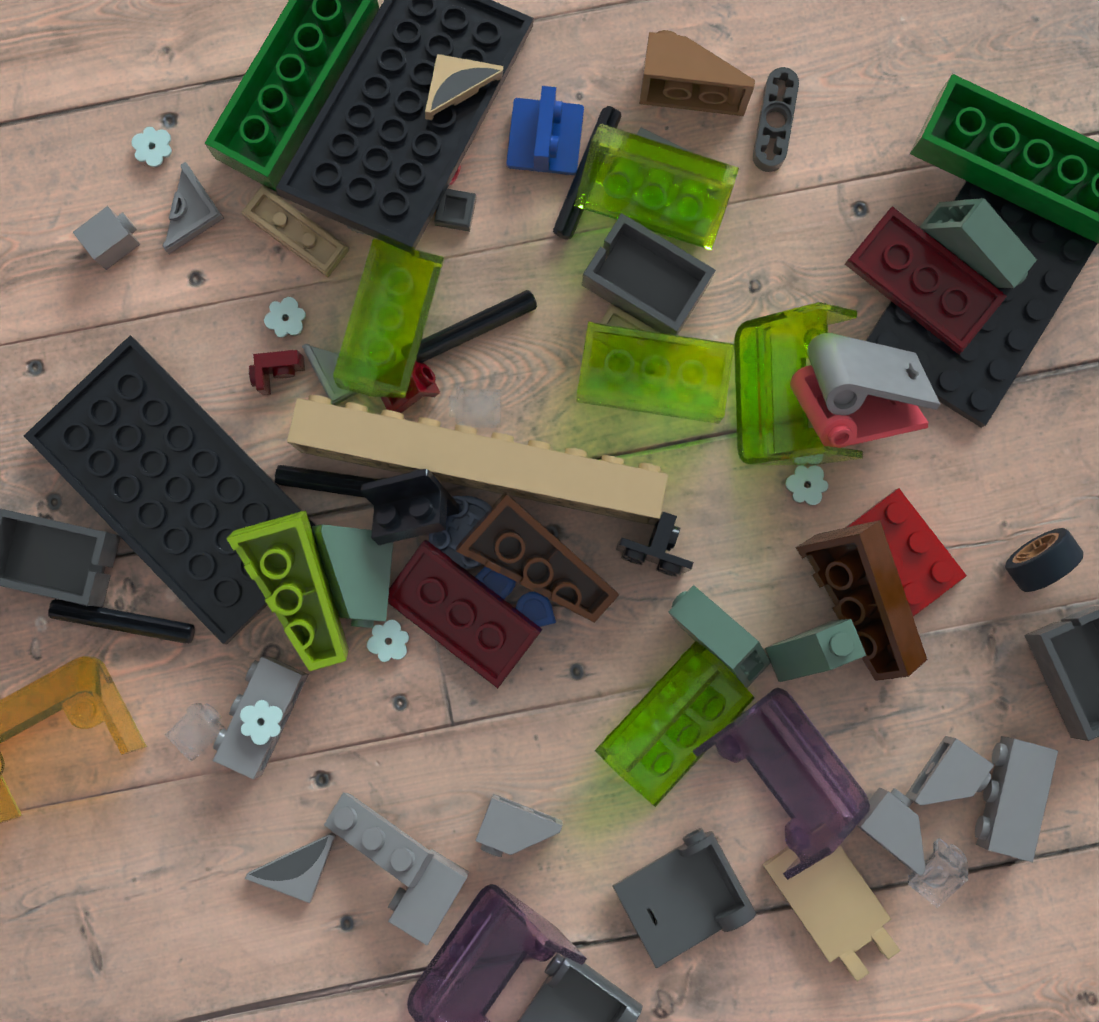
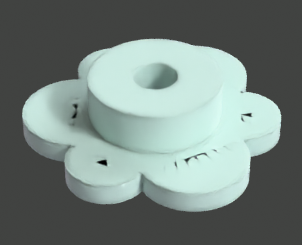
M146 127L143 134H136L132 138L131 143L136 150L135 158L140 162L146 161L151 167L160 166L163 163V159L172 154V149L169 146L171 136L166 130L156 131L153 127Z
M286 297L281 303L274 301L270 304L269 309L271 312L266 314L264 323L267 328L274 330L275 334L280 338L287 336V334L297 336L303 330L301 321L305 319L306 313L302 308H298V302L294 298Z
M804 465L796 467L795 474L790 475L786 479V488L793 492L792 497L795 502L801 503L805 500L809 505H817L822 500V493L828 489L827 481L823 480V469L817 465L810 466L808 469ZM805 482L809 484V488L804 486Z
M388 620L383 626L375 625L372 628L373 636L367 641V648L371 653L378 654L380 661L387 662L391 657L396 660L405 657L407 653L405 643L409 640V634L401 631V625L398 621ZM387 638L392 639V643L390 645L386 643Z
M265 700L257 701L255 706L249 705L244 707L240 713V718L244 722L241 726L242 734L251 736L252 741L257 745L267 743L270 736L275 737L281 732V727L278 723L283 717L282 710L277 706L269 707L268 702ZM261 718L265 721L263 725L259 722Z

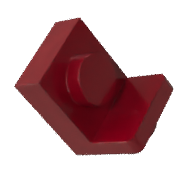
M298 350L253 354L254 365L249 366V378L252 387H256L259 393L263 396L271 395L269 374H273L274 378L280 379L294 377L295 372L305 371L304 356Z
M404 361L374 384L386 409L399 413L404 412L422 397H435L440 393L433 371L425 363Z

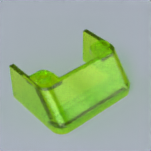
M817 302L743 322L738 327L734 337L737 450L740 459L744 463L759 466L819 465L863 458V451L824 446L814 428L808 429V418L790 387L792 376L799 369L806 366V359H809L807 348L811 340L820 334L828 333V325L856 319V310Z

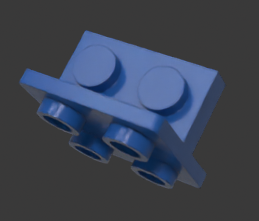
M542 86L540 100L515 98L507 153V167L509 169L575 175L578 168L584 106L556 101V87Z

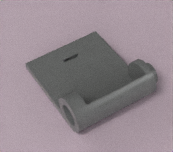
M702 828L692 831L683 837L684 844L612 885L655 968L662 966L720 930L729 932L740 928L751 921L757 914L712 831L704 833Z
M566 951L562 956L556 953L545 969V973L549 976L518 1022H636L641 1014L643 1005L572 953Z

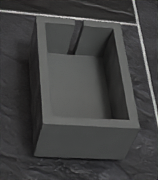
M621 213L605 238L603 248L600 246L584 271L582 286L674 341L709 286L716 270Z
M0 509V586L82 605L103 607L111 577L110 574L104 573L105 567L113 568L121 537L100 530Z
M1091 606L1061 619L1062 622L1051 623L1024 635L1070 737L1085 741L1099 737V606Z

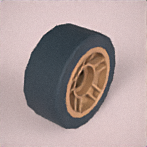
M1065 528L1053 529L1021 546L1006 561L1005 568L1022 591L1033 592L1045 588L1069 574L1081 562L1084 552L1069 530Z

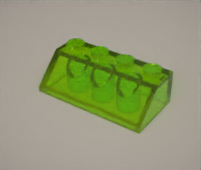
M600 123L591 140L574 206L616 220L623 213L653 232L712 250L739 167Z
M372 240L333 373V379L337 388L372 397H406L444 257L419 250H414L413 254L381 240Z
M588 322L576 402L719 424L725 416L735 344Z
M695 641L667 673L656 682L655 686L631 709L620 724L606 736L595 752L622 779L656 807L755 697L722 661Z

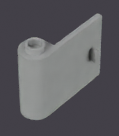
M834 333L820 334L813 338L808 345L807 354L826 406L835 415L854 413L862 406L867 395L935 410L940 406V402L915 352Z

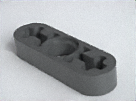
M786 67L773 70L768 76L764 88L753 150V161L760 170L765 172L779 169L787 156L799 88V78L793 70ZM779 80L785 81V87H787L782 101H776L779 89L777 83ZM771 112H779L785 118V125L780 128L771 127L767 123L766 116ZM770 138H776L773 153L776 155L773 160L766 159L767 155L764 153Z

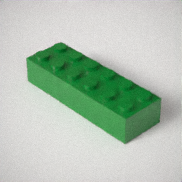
M289 0L204 143L213 157L277 192L276 187L380 9L378 0Z
M952 73L939 92L910 154L1099 244V142Z

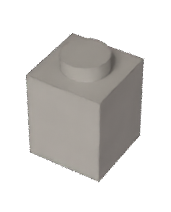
M108 206L73 231V234L91 257L105 270L140 245L132 234L137 230L133 223L123 212L117 216Z

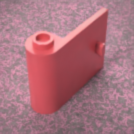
M812 365L799 369L791 378L790 387L820 441L827 448L837 449L928 428L929 422L917 405L867 395L862 406L854 413L835 415L826 406Z

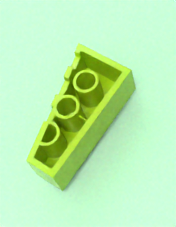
M306 510L234 530L226 538L232 549L238 553L245 565L244 568L251 579H254L266 598L267 605L272 613L274 612L284 627V632L309 672L346 661L349 651L348 644Z

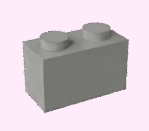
M433 849L430 851L434 853V856L415 888L408 887L407 890L399 887L388 908L394 911L388 922L425 945L429 944L469 874V871Z

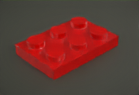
M900 488L895 489L846 526L851 527L880 520L913 616L967 576Z

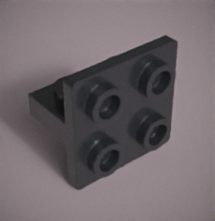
M428 469L413 470L410 473L380 478L361 485V493L374 506L371 538L378 545L446 530L447 516L456 515L460 512V505Z
M666 512L660 514V519L654 525L648 546L621 538L616 547L617 551L623 552L621 559L638 565L645 563V560L658 564L656 571L673 577L690 571L694 563L665 552L674 548L680 532V527L674 526L677 516Z

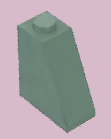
M984 198L939 202L920 226L923 231L996 288H1015L1026 279L1029 269L1037 261Z
M323 524L312 526V532L339 617L352 619L351 626L373 628L374 621L386 622L393 542L378 545L371 538L372 530Z
M693 585L688 591H683L673 601L672 608L668 612L674 621L745 689L771 663L760 642L696 586Z
M851 619L827 622L765 648L778 682L829 671L866 656Z

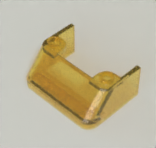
M93 656L78 657L0 700V744L57 712L64 710L70 723L80 729L93 728L105 722L121 755L147 747L105 664ZM1 752L0 824L22 816L2 776L5 762Z

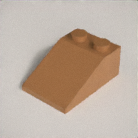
M668 30L658 31L657 33L649 32L639 104L744 116L755 86L753 78L686 36H680Z

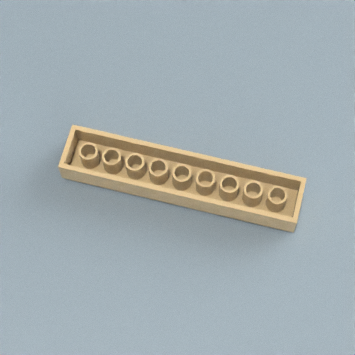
M309 395L308 400L301 398L296 400L287 442L301 453L402 474L410 473L413 470L428 469L441 482L499 494L506 492L509 496L649 525H655L660 519L668 474L660 473L661 467L657 465L639 463L638 468L623 465L624 459L609 455H602L601 460L587 457L586 451L576 448H565L564 453L550 450V444L537 440H529L528 445L513 442V436L492 432L490 438L477 435V429L469 426L455 425V429L452 430L440 427V421L430 418L419 417L418 422L408 421L404 419V414L396 411L382 410L381 415L368 412V407L364 405L346 402L345 407L331 404V399L318 395Z

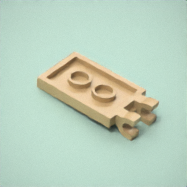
M824 822L762 864L826 959L831 963L839 957L857 982L868 975L869 971L855 953L872 940L888 960L901 951L883 927L884 924L891 920L890 916Z

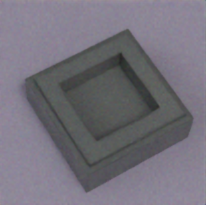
M447 189L436 210L435 226L470 232L476 194Z

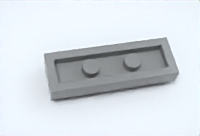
M343 792L324 826L407 887L415 888L434 856V853L349 793Z

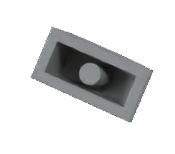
M945 736L905 796L918 805L973 797L976 792L979 793L984 790L990 782L991 774L989 772L994 764L957 738Z
M879 787L852 823L910 870L922 876L926 868L919 816L909 808L913 802L895 788L890 793Z
M493 794L476 842L482 844L481 850L491 855L502 857L503 852L512 855L560 833L563 823L560 819Z

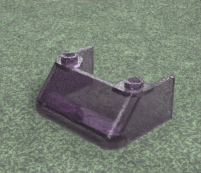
M781 688L773 689L693 750L695 756L698 757L715 745L718 753L731 762L739 763L746 758L790 816L791 820L785 826V841L798 858L783 873L787 880L832 854L870 810L869 800L864 790L793 697Z
M490 884L478 893L412 988L407 1002L408 1011L415 1022H490L485 1015L527 954L537 961L544 962L551 959L557 952L581 965L585 963L587 958L555 925L505 889Z

